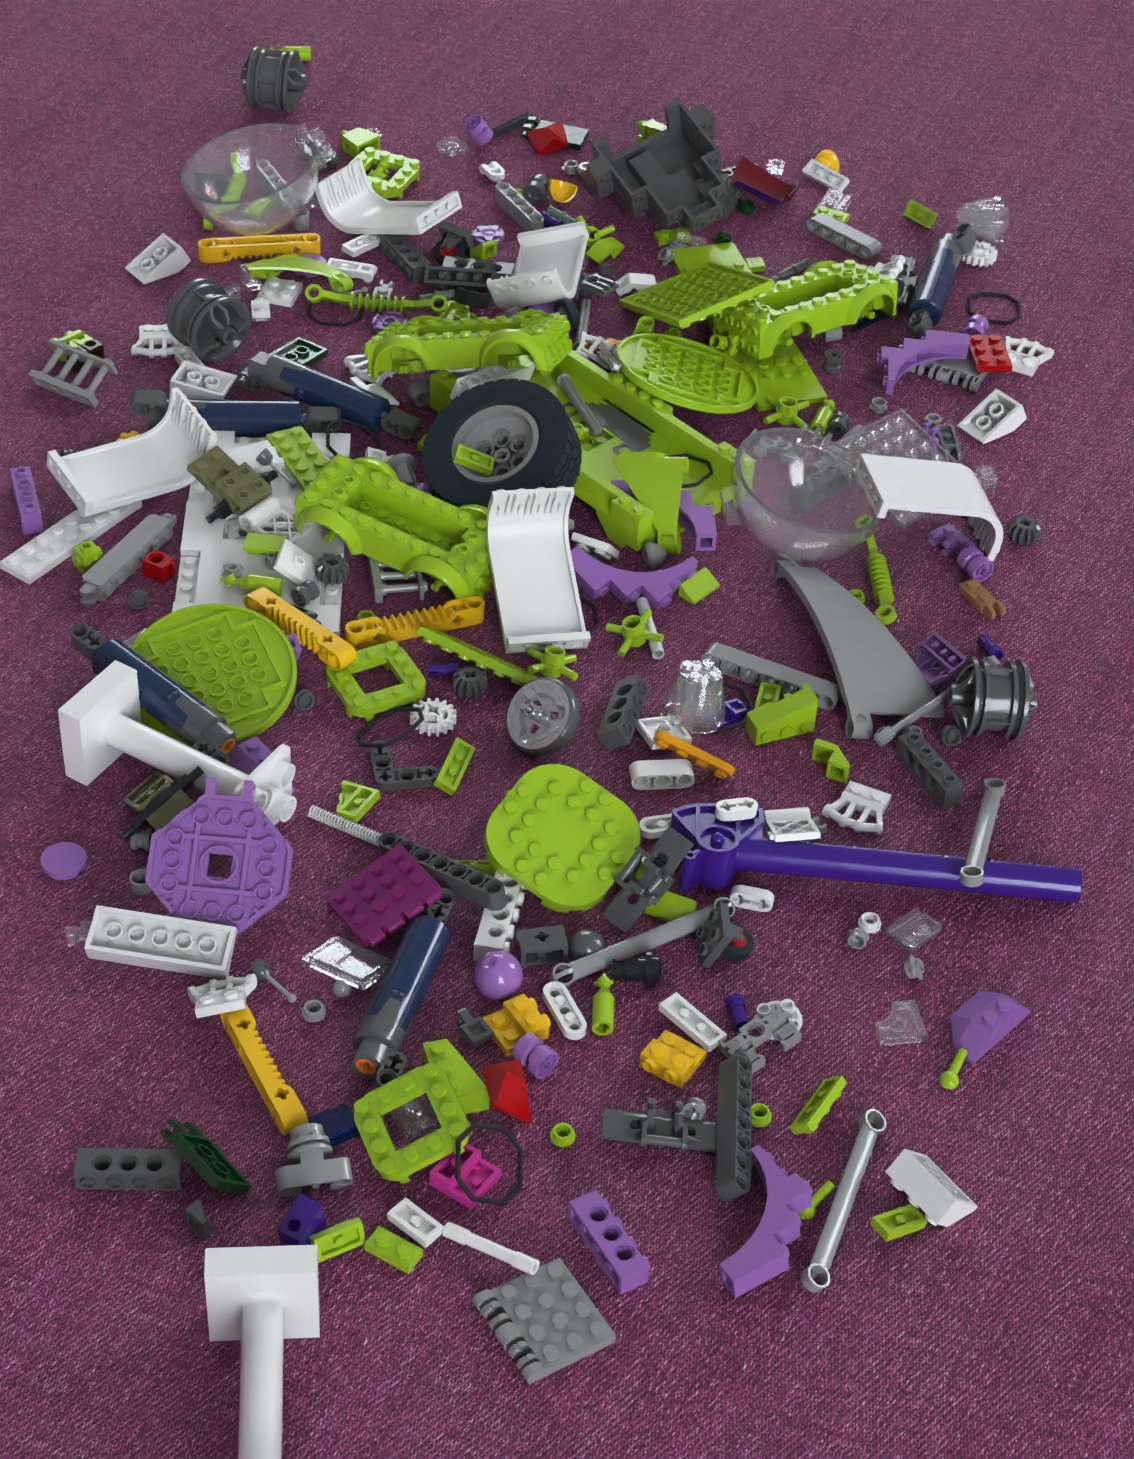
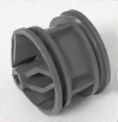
M256 45L244 64L246 68H242L241 71L242 87L249 107H269L292 113L307 87V76L305 75L306 72L299 52L297 50H292L291 52L270 50L269 48Z
M208 278L196 279L184 285L173 297L167 311L166 321L171 335L178 341L190 345L195 354L207 362H218L236 353L245 342L251 327V315L246 304L238 298L227 295L220 284Z
M968 656L965 659L963 669L952 686H950L948 693L949 705H955L954 709H952V714L962 737L968 738L971 734L973 736H980L986 730L997 731L1000 738H1009L1010 741L1020 740L1026 722L1036 711L1038 703L1037 693L1030 692L1034 685L1024 660L1006 661L1002 667L989 666L986 659L977 660L975 656Z

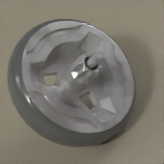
M551 677L537 678L523 685L511 699L506 713V729L512 743L520 751L531 756H548L560 751L572 739L579 724L580 706L577 696L566 683ZM539 701L541 703V707L537 706L535 703ZM536 724L539 726V729L533 734L532 730Z

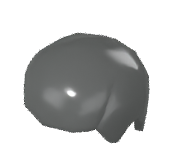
M579 930L570 938L568 954L575 961L604 949L605 942L602 936L594 930Z

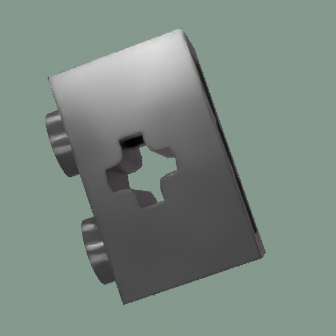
M563 925L516 930V950L521 967L567 962L568 942Z

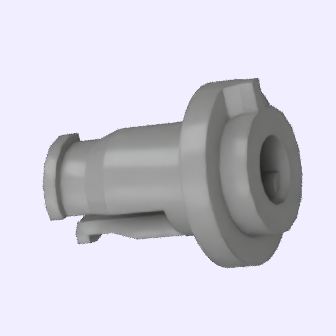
M397 454L390 458L388 462H385L395 471L400 482L412 487L417 484L414 474L417 463L411 454Z

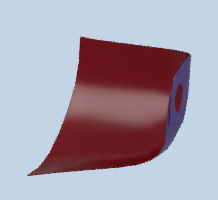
M744 156L738 163L731 178L733 185L775 205H783L791 200L801 184L791 185L785 183Z

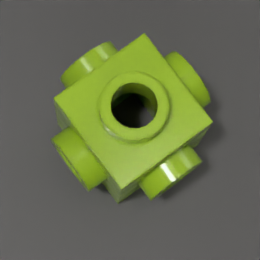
M91 540L72 547V562L83 575L103 557L101 548L96 546Z

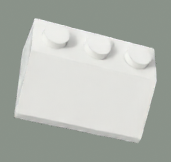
M904 1149L885 1171L892 1178L890 1180L891 1184L898 1190H903L908 1195L907 1200L916 1208H921L926 1213L924 1217L934 1226L938 1224L949 1227L975 1211L978 1207L927 1155Z

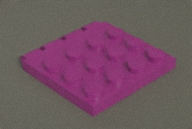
M399 843L324 898L365 946L370 944L374 947L386 938L384 933L392 934L406 924L404 921L406 917L411 920L425 910L423 906L425 903L430 906L442 897L440 892L443 890L434 878Z

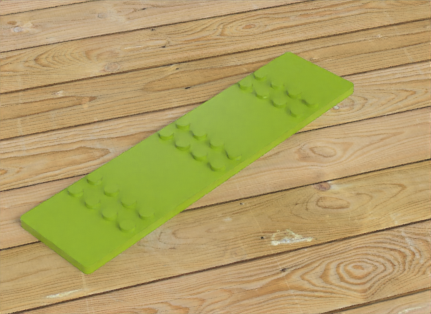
M732 242L671 250L675 254L671 262L678 274L708 261L752 273ZM713 314L706 316L707 319L705 321L713 333ZM794 340L791 346H787L784 343L776 345L773 355L761 360L737 349V354L732 357L751 372L759 385V396L754 404L757 411L776 410L766 400L769 394L778 401L781 397L790 396L795 398L798 403L808 400L810 405L824 403L823 400L827 399V394Z

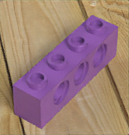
M30 466L10 469L12 489L23 535L42 533V515Z
M595 1190L569 1201V1220L619 1294L621 1295L648 1283L650 1263L645 1255L642 1256L638 1251L634 1238L627 1235L620 1218L615 1217L611 1212L606 1198H602L598 1191Z

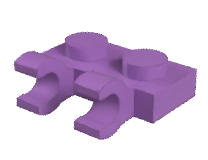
M950 523L930 531L929 535L933 538L927 540V543L932 547L942 543L945 549L941 550L940 553L944 557H949L954 553L959 555L964 548L971 545L975 546V543Z

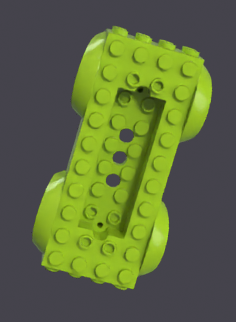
M851 259L845 260L843 263L819 261L809 266L801 276H793L791 279L778 281L775 283V287L770 288L769 292L754 295V298L751 300H743L738 302L737 306L722 309L721 313L713 315V335L721 334L728 336L729 334L739 336L740 341L736 348L761 360L772 356L773 350L778 344L784 343L787 346H791L793 340L790 337L797 336L805 330H808L810 337L814 338L816 334L844 325L857 324L858 318L866 316L869 319H873L875 312H872V309H880L889 313L890 316L896 315L898 281L891 279L890 276L882 275L876 270H871L865 265H860Z
M533 309L520 311L511 318L497 316L495 319H489L484 316L477 318V320H471V318L466 317L461 318L460 321H453L452 318L442 320L436 316L422 315L412 318L405 324L395 321L391 322L389 326L384 327V330L378 332L376 336L371 337V340L365 343L364 352L368 358L367 372L371 380H377L382 373L391 371L392 368L398 374H421L425 370L484 368L485 365L498 366L499 362L505 369H524L535 364L537 371L551 372L572 350V340L569 339L568 333L570 331V322L567 321L566 315H560V313L548 314L544 311Z
M337 454L333 459H330L326 467L318 472L313 482H309L304 492L298 494L295 499V529L301 535L305 523L321 524L329 531L324 536L325 541L331 543L335 537L340 536L346 543L350 554H364L403 572L404 579L408 580L409 574L412 572L427 573L435 580L430 586L433 591L435 589V592H437L442 585H446L451 589L456 599L468 596L483 598L486 591L489 592L492 588L493 579L486 536L488 508L485 506L469 504L456 507L400 482L395 471L380 459L358 457L352 460L341 454Z

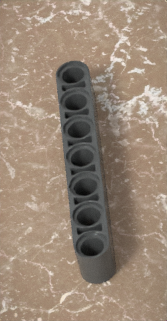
M386 832L379 836L378 845L381 856L400 843L434 878L441 888L449 889L454 894L492 911H499L506 907L507 897L502 881L396 833Z
M739 1052L719 1064L716 1191L724 1202H730L750 1191L752 1064L748 1056L743 1052Z

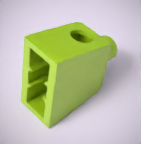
M360 127L349 132L343 130L340 133L343 151L353 158L360 152L365 151L366 147L380 150L379 134Z

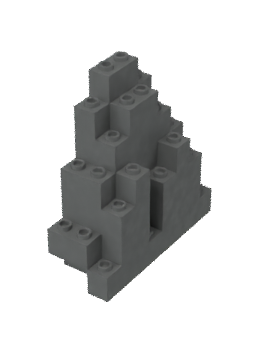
M679 98L664 106L667 129L614 156H611L610 143L606 136L591 143L594 160L587 163V170L580 173L582 185L591 197L597 195L601 199L611 195L625 215L631 213L635 218L645 213L650 221L656 219L659 224L665 222L668 226L679 222L683 229L690 227L693 232L723 217L722 205L718 200L727 196V188L725 182L719 176L722 173L720 150L713 142L716 139L714 116L704 104L688 111Z

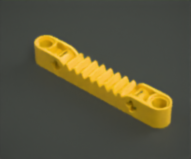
M315 233L206 238L198 241V257L204 263L228 262L233 257L237 260L238 256L244 259L245 255L251 259L252 255L258 258L260 254L263 258L266 257V254L272 258L273 254L280 256V253L291 255L321 254L320 236Z
M261 586L243 597V602L247 609L253 610L271 621H275V625L279 626L281 631L285 630L286 635L296 633L299 642H302V646L307 645L308 650L313 649V653H318V658L334 670L340 671L357 660V653L351 644L267 588Z
M468 596L450 600L443 606L440 604L437 609L431 606L429 611L423 608L420 613L417 609L413 614L407 611L405 616L399 613L397 618L392 614L389 619L383 616L382 620L379 617H368L350 621L345 626V641L351 644L355 650H360L388 641L397 642L421 637L417 634L420 626L444 632L477 625L484 620L485 602L479 596Z
M247 1004L245 1009L221 1013L222 1024L283 1136L289 1135L290 1130L294 1127L307 1124L306 1112L292 1087L286 1085L285 1080L281 1079V1072H278L277 1065H274L273 1058H270V1052L266 1051V1045L262 1044V1038L259 1037L258 1030H255L256 1021Z

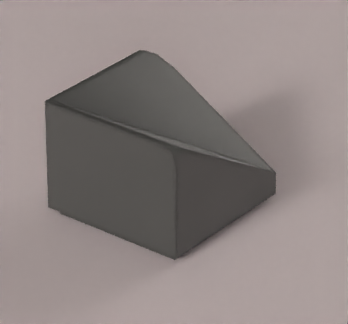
M201 1199L196 1200L185 1209L186 1225L201 1239L205 1240L217 1231V1226L204 1216Z

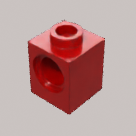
M154 549L142 559L143 576L164 584L175 574L174 557Z

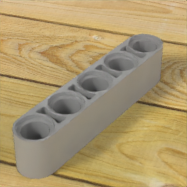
M499 182L495 185V202L526 232L544 229V217L510 184Z
M818 213L806 222L807 229L810 232L865 260L879 254L882 250L878 240L824 213Z

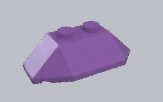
M935 631L919 643L915 664L931 686L954 683L961 673L967 657Z
M257 737L250 738L237 744L235 750L230 754V767L249 775L272 751ZM292 785V794H293V793H295V789H294V787H293V785Z
M979 990L950 1017L953 1051L957 1053L959 1048L967 1050L968 1053L965 1060L973 1065L1028 1016L1031 1010L1010 996Z

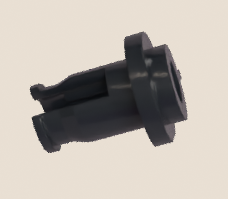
M647 950L646 957L626 958L623 960L612 959L611 978L614 982L615 980L647 981L648 988H655L656 982H661L662 979L660 956H655L654 950Z

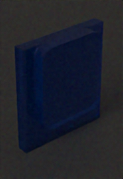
M345 1103L307 1118L308 1123H318L323 1126L324 1133L330 1139L331 1147L361 1136L354 1120V1114Z

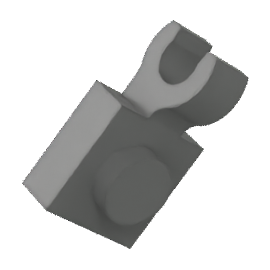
M465 1007L456 1011L459 1016L456 1019L457 1024L460 1026L459 1032L472 1048L493 1039L494 1031L481 1016L473 1018Z

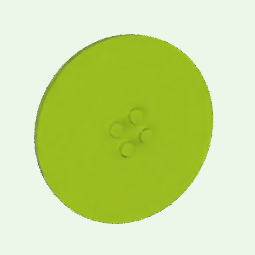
M642 333L623 339L615 353V358L621 364L620 370L628 379L650 394L681 407L717 414L738 413L754 406L759 396V385L747 368L725 353L695 340L669 334Z
M210 603L179 609L150 625L131 647L139 655L222 715L227 721V727L235 732L237 744L256 737L271 727L287 709L297 684L296 658L286 635L271 620L245 607ZM140 707L143 725L193 748Z

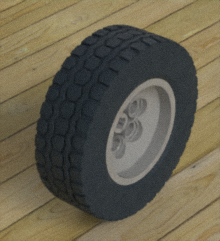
M498 379L485 382L483 385L474 386L471 390L464 391L460 394L461 396L455 397L450 401V404L446 405L440 411L441 413L433 420V425L431 424L427 431L428 435L425 437L422 449V465L425 477L438 499L456 507L478 504L488 508L492 491L499 489L574 487L577 476H579L582 451L576 429L557 397L543 386L541 387V385L534 382L531 383L522 379L520 381L518 379ZM458 443L494 457L495 461L491 475L487 476L453 462L455 448Z

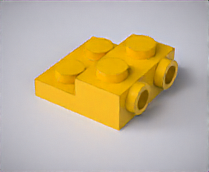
M524 993L503 1002V1009L483 1017V1020L494 1031L493 1040L506 1056L512 1055L515 1044L525 1034L533 1033L542 1041L549 1038V1027L551 1026L549 1017L545 1013L540 1014L535 999L532 997L528 999Z
M665 1029L657 1040L653 1038L640 1053L639 1067L664 1079L669 1084L682 1088L707 1058V1051Z

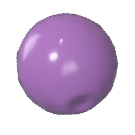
M506 951L486 953L477 962L473 973L477 989L485 997L492 1000L510 998L518 991L523 980L520 962Z

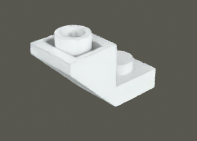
M628 273L615 281V283L619 284L616 293L621 297L634 288L639 292L656 284L655 276L652 274Z
M263 297L251 300L252 322L270 321L269 300H265Z

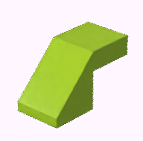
M611 236L596 241L585 254L600 266L608 256L615 259L625 246Z
M497 240L485 242L470 249V258L488 260V258L496 256Z
M817 738L813 746L812 760L827 764L826 777L846 784L850 764L838 745Z

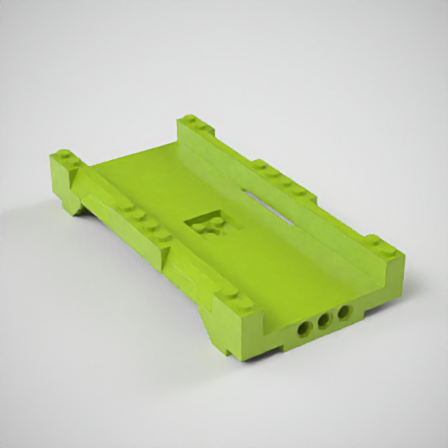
M571 350L553 369L551 374L542 375L535 368L530 380H528L549 390L564 405L571 401L563 388L557 384L556 379L560 374L568 373L571 376L573 385L585 402L608 405V403L603 401L607 399L655 431L652 433L647 430L652 434L648 437L651 439L648 442L651 446L639 452H661L667 456L689 454L709 461L713 469V475L696 487L681 489L691 490L693 505H713L715 515L721 511V505L749 491L752 465L750 457L725 441L717 445L674 417L673 407L643 390L623 374L616 373V371L607 373L574 350ZM446 369L439 370L430 375V407L438 413H441L440 411L452 401L450 394L458 377ZM567 406L565 410L567 413H573L576 411V408ZM579 413L569 416L573 424L583 421ZM604 426L602 427L601 435L593 436L589 432L585 433V438L580 440L582 461L579 476H577V481L573 487L574 493L581 500L596 509V514L608 539L621 548L628 545L637 552L643 548L646 542L653 543L658 539V532L652 524L653 511L611 483V480H624L612 460L619 455L613 448L625 441ZM620 447L619 452H631V449L629 447ZM689 459L688 474H683L682 485L696 483L709 473L707 464ZM678 523L679 534L682 533V532H684V531H686V530Z

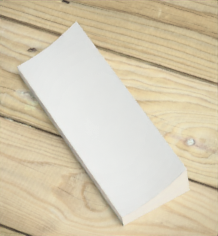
M96 905L84 949L88 958L224 980L229 976L237 928Z

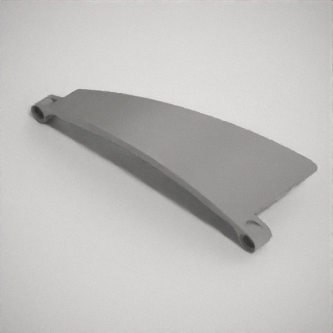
M773 560L771 565L772 577L786 578L807 608L825 645L847 709L845 725L847 738L868 739L869 736H872L873 725L870 714L908 716L936 697L931 686L904 648L877 617L854 595L817 568L800 567L795 561ZM940 704L923 717L943 718L945 715L944 708Z

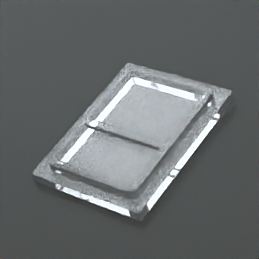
M333 936L302 957L300 963L364 991L384 976L391 960L344 938Z

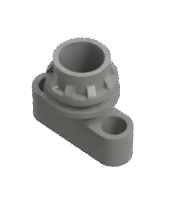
M307 1123L290 1130V1142L287 1145V1150L289 1153L288 1161L293 1165L283 1166L275 1171L280 1196L289 1197L299 1195V1193L302 1194V1187L312 1185L313 1189H318L320 1184L329 1183L330 1190L347 1187L354 1182L349 1158L338 1157L328 1159L332 1156L333 1149L330 1146V1139L324 1133L321 1124Z

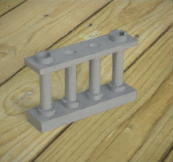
M51 339L49 342L55 349L54 353L43 370L31 369L28 374L37 386L96 408L99 401L94 396V392L107 372L115 375L118 373L114 362L108 358L103 359L69 346L62 340L56 341ZM62 354L69 356L58 376H49ZM77 360L84 362L74 381L70 383L65 382L64 379ZM92 366L100 368L88 388L82 389L79 387Z
M366 556L375 604L383 603V596H386L387 593L418 591L419 599L424 600V593L428 589L427 581L423 580L421 572L415 571L409 574L408 579L415 578L416 583L386 585L384 580L404 579L403 572H383L382 568L390 566Z

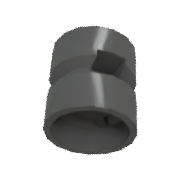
M542 174L533 175L523 190V197L530 204L541 203L548 193L549 179Z

